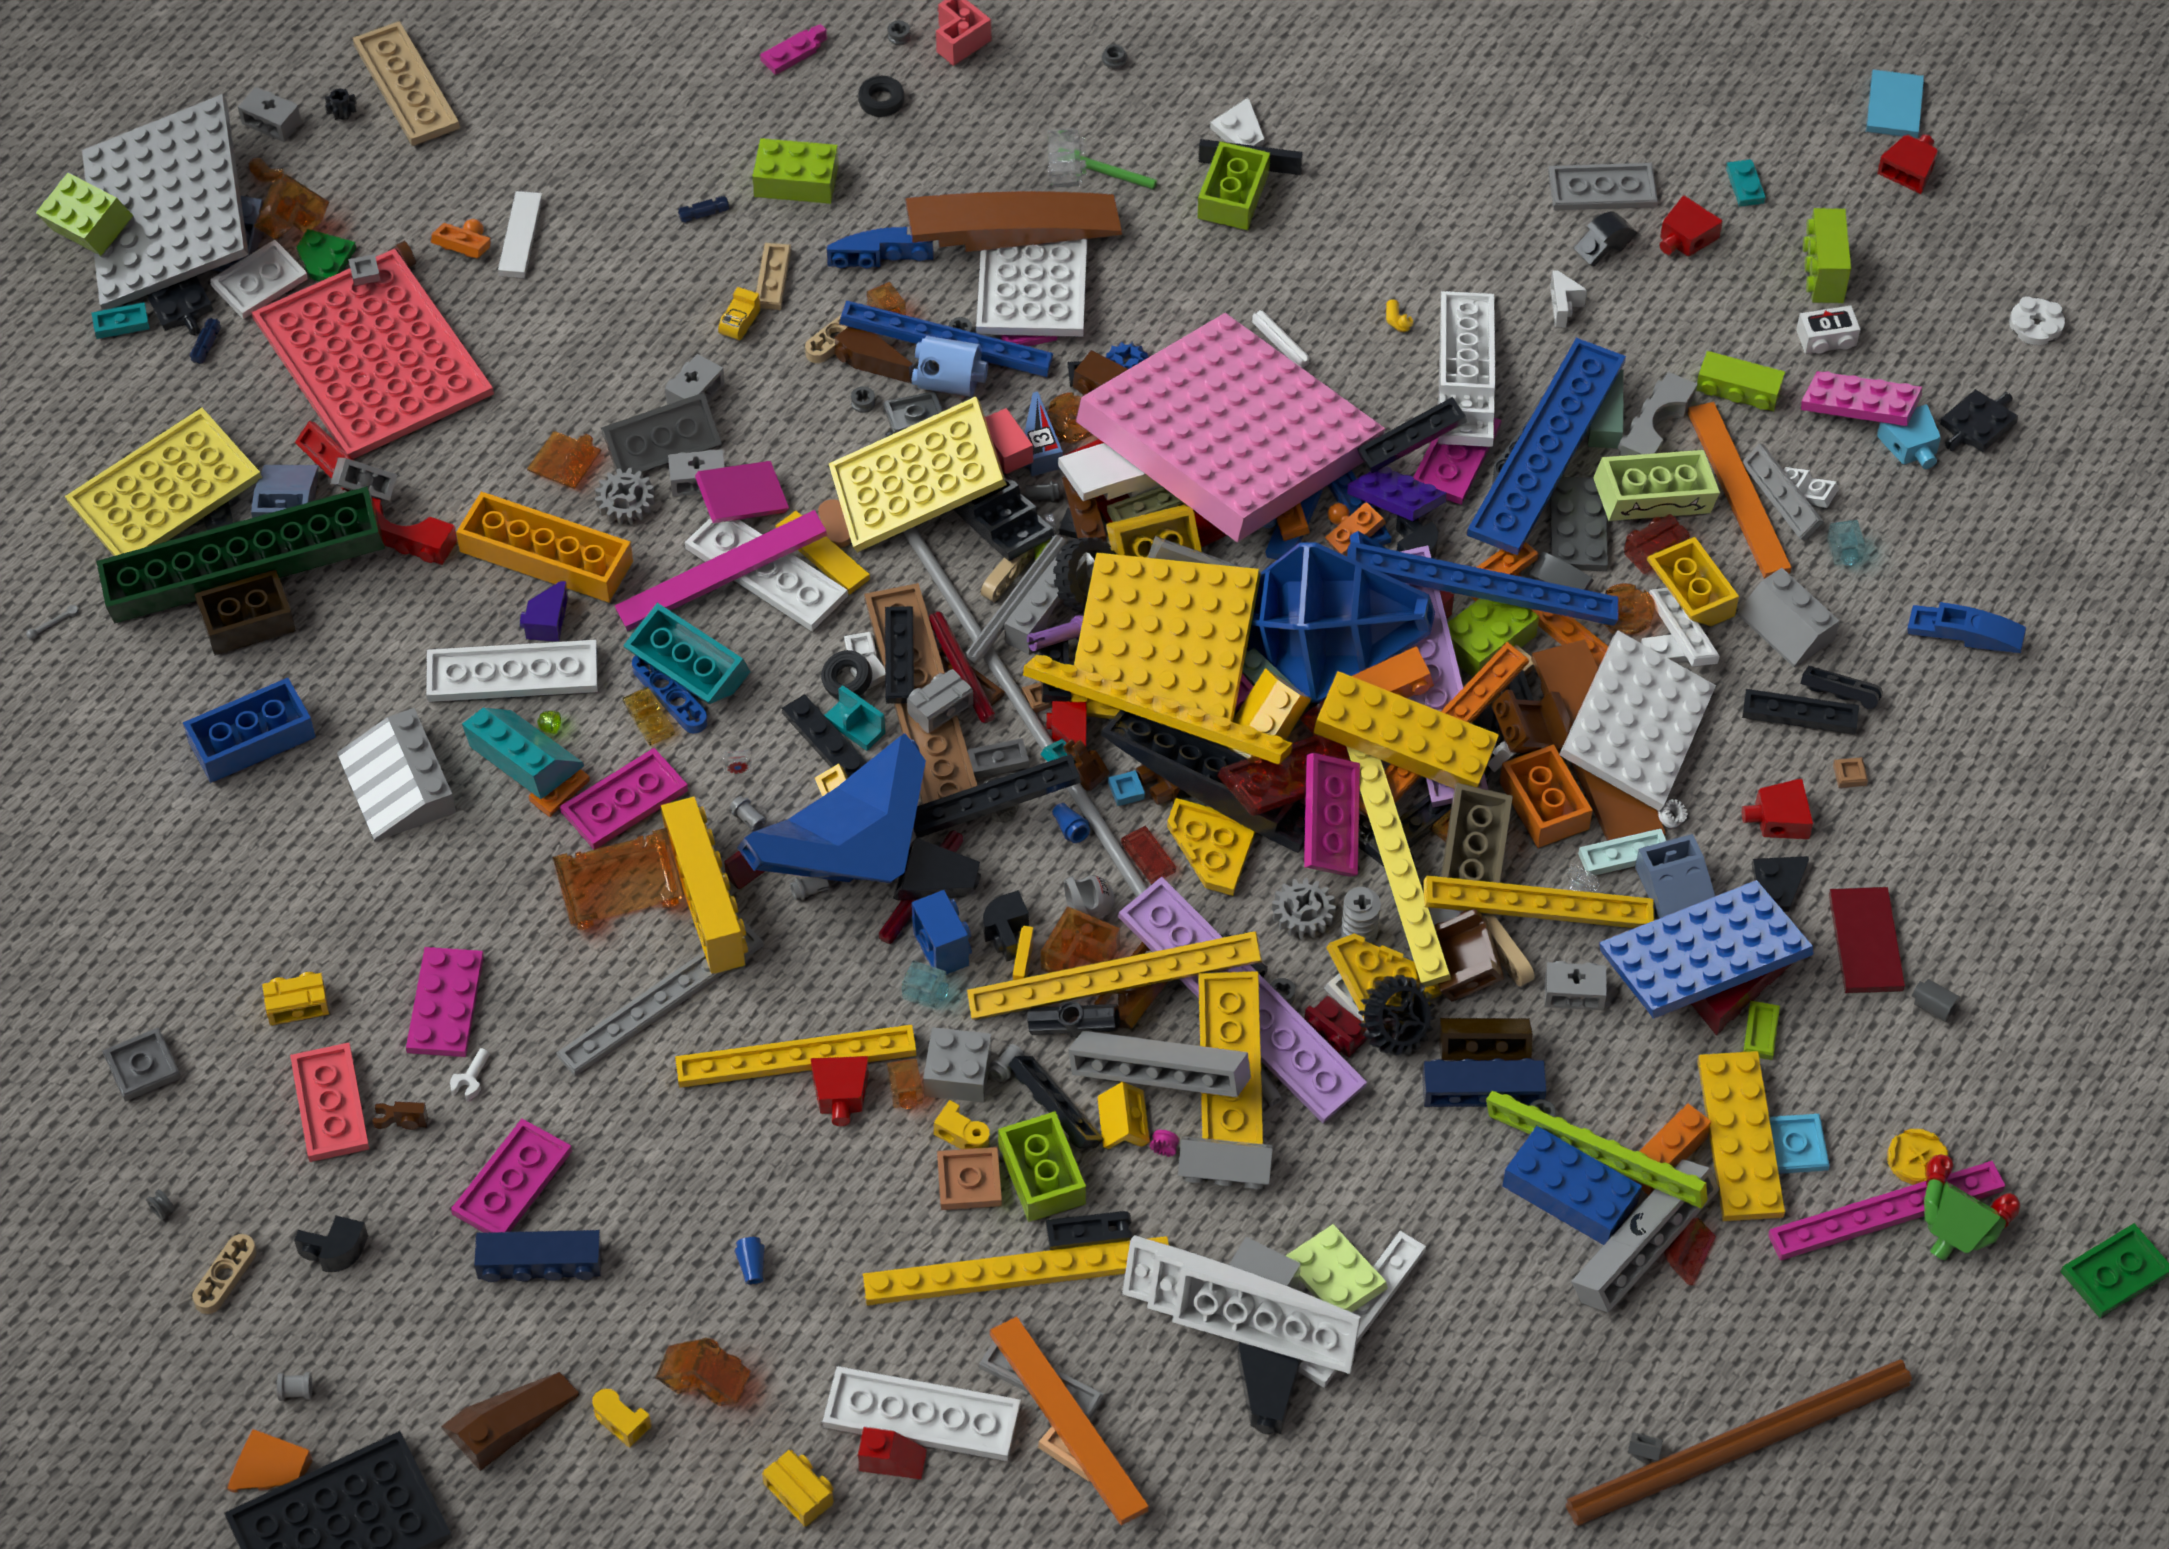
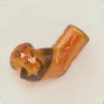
M258 157L250 160V172L259 181H284V168L270 169L264 160Z

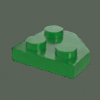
M307 229L296 249L309 278L321 282L343 272L356 250V243Z

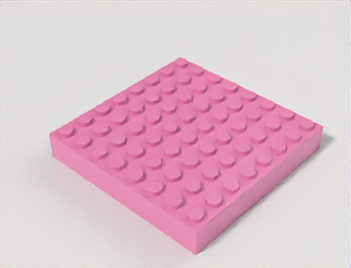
M1226 313L1081 397L1076 420L1078 424L1236 542L1244 539L1363 463L1364 461L1358 454L1357 448L1383 435L1385 431L1383 426Z

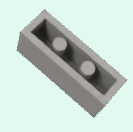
M1182 1136L1178 1176H1184V1181L1202 1183V1179L1206 1178L1215 1179L1214 1184L1232 1186L1233 1181L1245 1182V1187L1262 1189L1263 1184L1269 1185L1273 1145Z

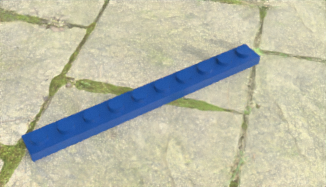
M1351 542L1348 546L1347 557L1403 583L1612 626L1618 621L1617 596Z

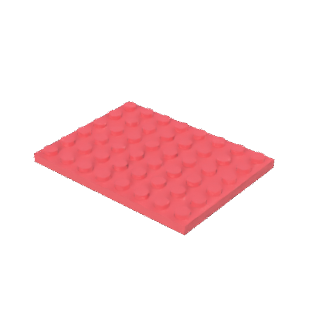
M395 248L376 257L381 281L354 286L351 269H347L252 312L254 321L336 443L352 459L494 395L493 387Z

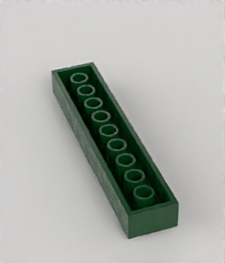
M368 486L108 557L98 560L96 563L105 606L115 624L195 602V593L272 570H276L279 578L383 550L385 545L375 504Z

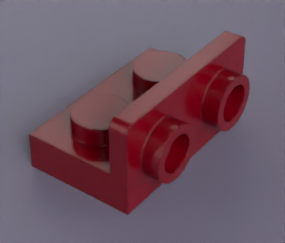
M1328 995L1315 1008L1309 1005L1305 1009L1304 1019L1321 1037L1327 1040L1328 1044L1336 1052H1342L1348 1058L1368 1040L1362 1036L1367 1028H1362L1358 1025L1362 1021Z

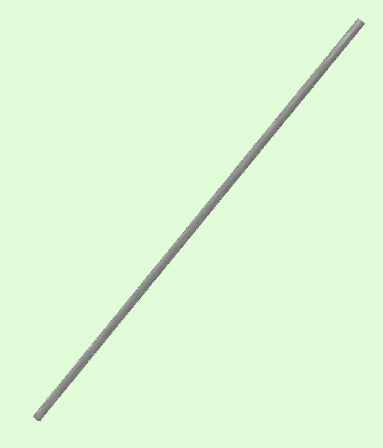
M914 526L903 531V534L974 643L982 632L980 626L917 528ZM991 647L983 659L1043 750L1046 746L1054 743L998 654ZM1079 783L1067 787L1070 795L1137 898L1147 889V886L1082 785ZM1261 1065L1262 1095L1268 1104L1272 1106L1281 1102L1282 1096Z

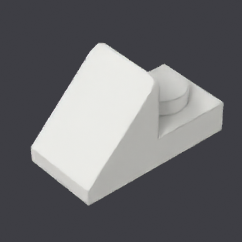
M1552 271L1550 289L1555 328H1566L1567 318L1572 317V307L1585 306L1587 291L1561 272Z

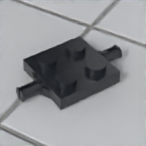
M197 276L146 295L164 331L186 325L191 335H196L193 327L196 333L199 334L201 330L196 320L200 316L214 310Z
M1976 389L1941 418L1940 425L1953 435L1951 439L1945 442L1946 448L1954 451L1961 443L1971 445L1981 452L1989 448L2018 421V415L2005 408L2013 400L2012 395L2004 392L1998 399L1993 400Z

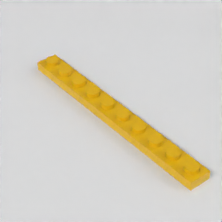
M1036 655L1024 665L1023 676L1276 764H1280L1292 750L1293 743L1283 740L1280 736L1259 732L1251 726H1242L1231 722L1225 717H1216L1205 713L1201 709L1181 705L1175 700L1155 696L1149 691L1129 687L1126 683L1114 682L1103 678L1100 674L1088 673L1077 669L1074 665L1059 663L1048 656Z
M1254 931L968 989L967 994L971 1018L978 1020L1196 976L1198 973H1211L1262 962L1258 935Z
M1167 1236L1147 1238L1169 1246ZM1130 1241L863 1273L866 1306L1125 1274Z

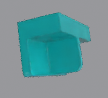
M841 686L838 689L839 702L824 716L840 733L868 751L886 734L885 715L845 686Z

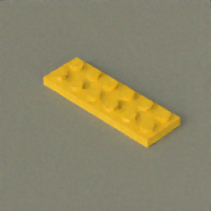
M1258 971L1198 973L1200 1046L1248 1052L1251 1079L1238 1097L1201 1092L1202 1138L1263 1144Z
M1758 1051L1698 1055L1697 1062L1706 1117L1711 1120L1709 1138L1716 1181L1719 1187L1718 1194L1723 1221L1784 1218L1785 1209Z

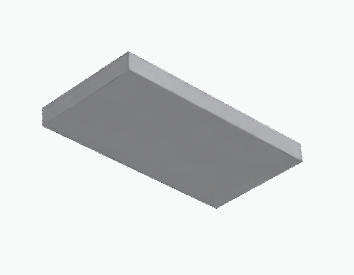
M1652 163L1548 167L1553 210L1657 207L1658 205Z

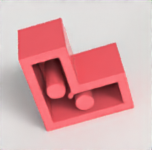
M944 0L938 4L939 26L941 28L936 30L937 53L953 66L991 41V19L968 0Z
M1007 408L985 417L1001 469L1005 474L1033 463V444Z

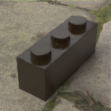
M1440 1018L1439 1047L1442 1060L1473 1059L1491 1061L1493 1059H1503L1505 1061H1520L1526 1058L1532 1059L1533 1033L1529 1018Z

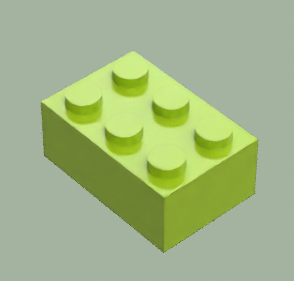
M760 138L752 175L754 197L831 204L839 167L838 146L834 144Z
M1220 141L1198 196L1197 219L1248 230L1269 175L1270 153Z
M70 173L65 175L36 212L53 231L100 256L103 255L134 216L117 197Z
M1814 208L1812 219H1807L1806 233L1808 236L1803 238V252H1808V256L1805 257L1804 269L1810 275L1807 276L1806 291L1811 292L1812 303H1844L1851 272L1846 209Z
M1479 598L1447 623L1458 666L1471 677H1474L1507 642L1513 647L1516 644L1520 648L1537 635L1539 616L1529 608Z
M1055 1111L998 1129V1146L1028 1222L1086 1204V1185Z

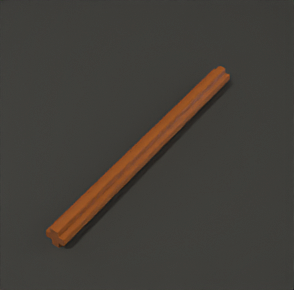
M1898 1359L1567 1498V1511L1572 1516L1576 1526L1586 1523L1910 1386V1381H1912L1911 1373L1906 1369L1904 1361Z

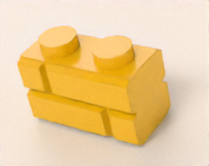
M304 972L299 977L290 979L277 977L270 980L269 983L262 984L265 1008L270 1026L329 1015L322 973Z
M788 1450L776 1462L774 1461L764 1469L762 1473L763 1484L805 1527L833 1505L832 1491L834 1489L827 1478L824 1476L818 1478L811 1471L813 1466L803 1454L797 1456L792 1450Z

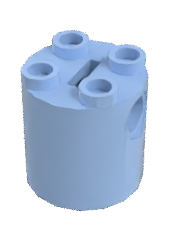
M926 336L921 342L917 343L915 358L919 359L918 369L913 371L912 385H917L919 389L972 397L977 382H986L988 362L981 361L980 344ZM933 360L939 364V368L934 366Z

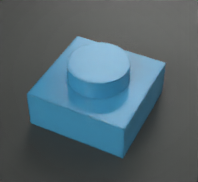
M1136 770L1109 777L1108 784L1117 806L1145 799V793Z

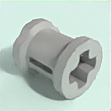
M311 1372L295 1376H286L285 1373H278L277 1396L279 1401H284L288 1397H304L305 1400L312 1399L313 1381Z

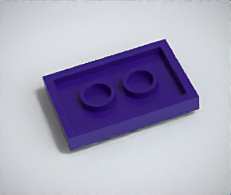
M1387 466L1374 473L1369 472L1349 483L1347 488V494L1411 521L1446 503L1447 495L1446 492L1437 489L1434 485L1417 481L1412 476L1400 474Z

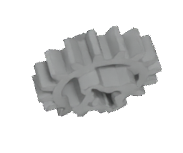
M619 468L617 469V475L613 476L608 472L607 481L599 480L600 488H595L596 506L599 507L601 516L607 514L609 522L617 518L618 525H622L624 520H628L629 524H633V518L635 517L643 520V512L650 514V505L655 504L654 487L651 485L649 477L643 478L641 471L634 475L631 468H628L626 473H622Z
M1304 878L1303 884H1299L1296 879H1293L1291 887L1284 883L1282 885V892H1275V900L1272 901L1273 920L1279 921L1280 930L1286 927L1289 928V936L1298 932L1300 939H1303L1305 933H1309L1314 938L1316 930L1325 933L1326 925L1331 926L1333 923L1336 909L1334 896H1328V887L1319 889V881L1310 885L1308 878Z

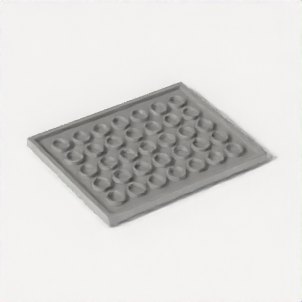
M223 94L82 150L86 182L117 197L134 215L102 256L94 253L99 302L103 310L115 308L249 255L228 104Z

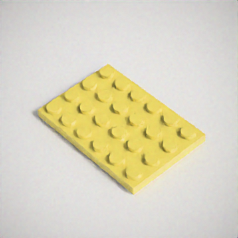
M977 397L971 398L829 463L850 539L856 552L1006 485L986 419Z
M200 408L67 494L65 498L111 554L116 556L170 540L255 484L262 476L260 471L203 408Z

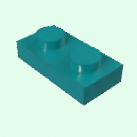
M1753 160L1727 162L1726 171L1739 207L1764 204L1766 197Z
M145 302L91 312L96 339L150 329Z

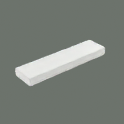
M516 191L498 268L499 276L525 278L543 200L542 193Z
M1668 588L1650 590L1649 600L1692 666L1718 664L1720 656L1698 622L1690 620Z

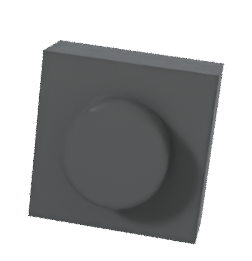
M1632 1432L1627 1453L1633 1454V1457L1640 1461L1651 1462L1652 1459L1658 1461L1663 1440Z

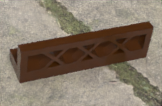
M1142 942L1131 956L1145 954L1146 951L1151 950ZM1168 981L1136 987L1131 990L1102 994L1094 1004H1106L1112 994H1118V1007L1121 1018L1119 1028L1132 1029Z

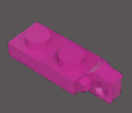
M822 24L812 27L809 31L803 30L761 53L760 60L777 75L815 54L816 50L821 46L820 44L828 39L827 29Z

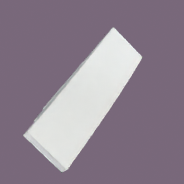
M1441 291L1439 404L1453 397L1465 414L1467 422L1440 436L1438 444L1493 447L1495 394L1494 294Z
M1105 443L1058 458V466L1083 501L1100 495H1104L1107 500L1124 494L1133 497L1161 487L1160 484Z
M1135 1235L1130 1240L1123 1295L1147 1301L1148 1309L1172 1315V1322L1345 1373H1351L1361 1316L1280 1283L1188 1251Z

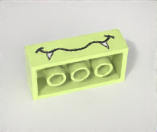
M1704 450L1602 457L1593 477L1609 521L1711 513L1720 494Z

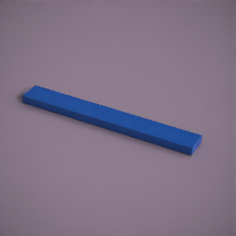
M847 300L839 323L915 344L921 342L926 336L980 344L982 361L1044 377L1048 375L1054 354Z

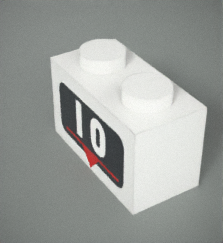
M1852 306L1800 313L1796 329L1805 354H1820L1829 350H1846L1857 346L1860 334V327Z

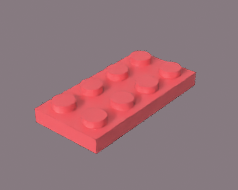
M350 1043L290 1055L309 1162L369 1150Z

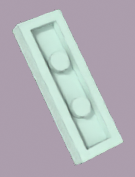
M1662 829L1583 846L1579 848L1578 854L1587 876L1591 877L1634 867L1639 848L1665 842L1666 839Z

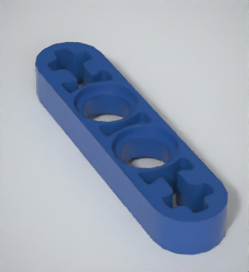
M635 655L632 659V668L634 675L684 730L692 734L702 732L707 726V714L704 708L683 686L651 665V674L645 666L640 667L642 663L645 665L649 664ZM664 679L669 682L664 688L654 686L657 680ZM676 697L685 699V703L681 706H674L670 702ZM689 710H690V715H691L694 719H698V718H699V721H698V722H696V721H694V720H691V721L689 720V714L687 713Z

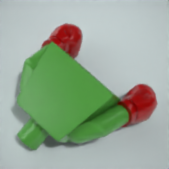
M1940 1154L1933 1156L1925 1167L1927 1189L1924 1197V1217L1929 1231L1938 1237L1930 1252L1946 1261L1954 1247L1968 1254L1971 1250H1980L1996 1242L2003 1228H2006L2017 1217L2021 1205L2019 1199L2014 1194L2006 1193L1997 1198L1991 1206H1988L1950 1184L1946 1180L1953 1169V1161L1949 1156Z

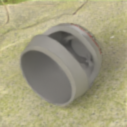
M1088 875L1082 880H1075L1073 876L1064 880L1066 902L1074 922H1098L1110 914L1115 899L1113 889L1105 879L1095 875Z

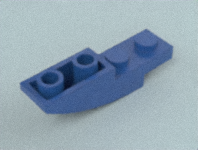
M890 227L864 231L827 245L828 266L838 268L880 267L881 259L893 261L913 259L923 261L933 260L934 256L933 241L913 243L912 236L907 235V227Z
M1940 602L1939 608L1913 605L1907 628L1908 634L1962 640L1965 647L2021 653L2026 633L2025 626L2005 617L1972 607Z

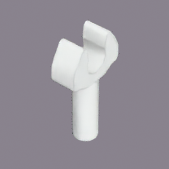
M479 1049L465 1074H453L450 1080L453 1096L457 1094L462 1085L469 1086L465 1092L466 1101L473 1099L479 1094L481 1086L476 1078L490 1056L487 1050Z

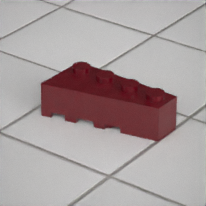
M1792 964L1694 1002L1691 1005L1717 1036L1724 1029V1026L1741 1013V1010L1750 1003V1000L1754 1001L1763 989L1771 985Z

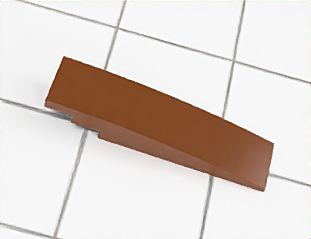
M1013 191L906 198V209L913 243L938 240L939 247L964 245L965 251L971 252L1122 235L1114 194Z
M1585 639L1534 652L1531 658L1541 680L1540 688L1544 697L1551 691L1559 692L1572 724L1598 671L1597 664ZM1571 762L1607 841L1657 829H1662L1666 837L1656 809Z

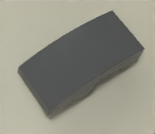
M1544 551L1528 573L1534 580L1588 590L1594 581L1592 577Z

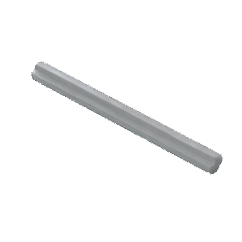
M1059 535L1053 536L968 649L966 655L969 661L977 664L983 659L1004 631L1006 620L1057 556L1062 546L1066 544L1065 538Z

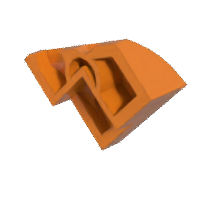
M253 1429L233 1470L227 1487L228 1491L235 1493L238 1492V1489L258 1488L259 1491L270 1490L273 1487L282 1486L304 1476L313 1461L310 1450Z

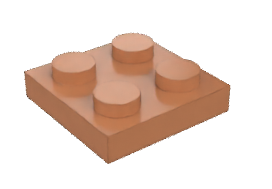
M997 1147L937 1151L941 1210L1002 1206Z

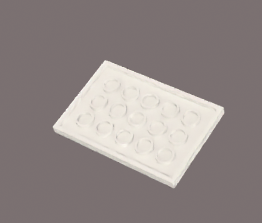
M1087 239L981 250L976 334L1083 337Z
M1617 631L1610 642L1559 755L1660 811L1667 800L1716 685L1624 633Z

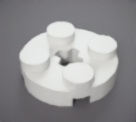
M2023 297L2013 308L2009 324L2012 331L2014 329L2018 334L2020 340L2032 345L2048 344V341L2056 340L2060 337L2065 320L2062 314V307L2058 303L2039 298ZM2032 319H2039L2042 322H2040L2039 325L2034 324V320Z

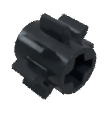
M338 88L333 90L329 96H325L326 114H333L335 120L349 119L352 113L357 112L355 94L349 95L347 89Z

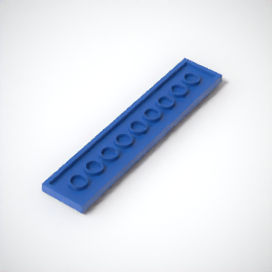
M1575 339L1468 527L1467 536L1515 555L1519 554L1623 368L1626 356L1582 339Z

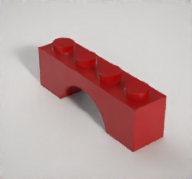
M372 497L385 546L394 548L404 555L411 554L420 557L427 563L434 562L443 565L457 542L454 524L428 517L415 525H396L384 517L381 500Z

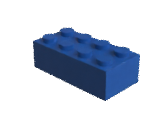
M285 678L183 722L188 743L210 783L316 738L311 717L289 678Z
M1536 1126L1506 1167L1502 1187L1605 1245L1624 1224L1638 1204L1642 1186Z

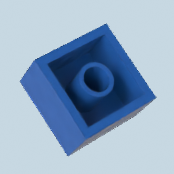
M944 890L912 902L913 934L937 978L969 966V954L972 953L968 941L971 938L969 926L965 921H960L958 917L959 909L955 900H949Z

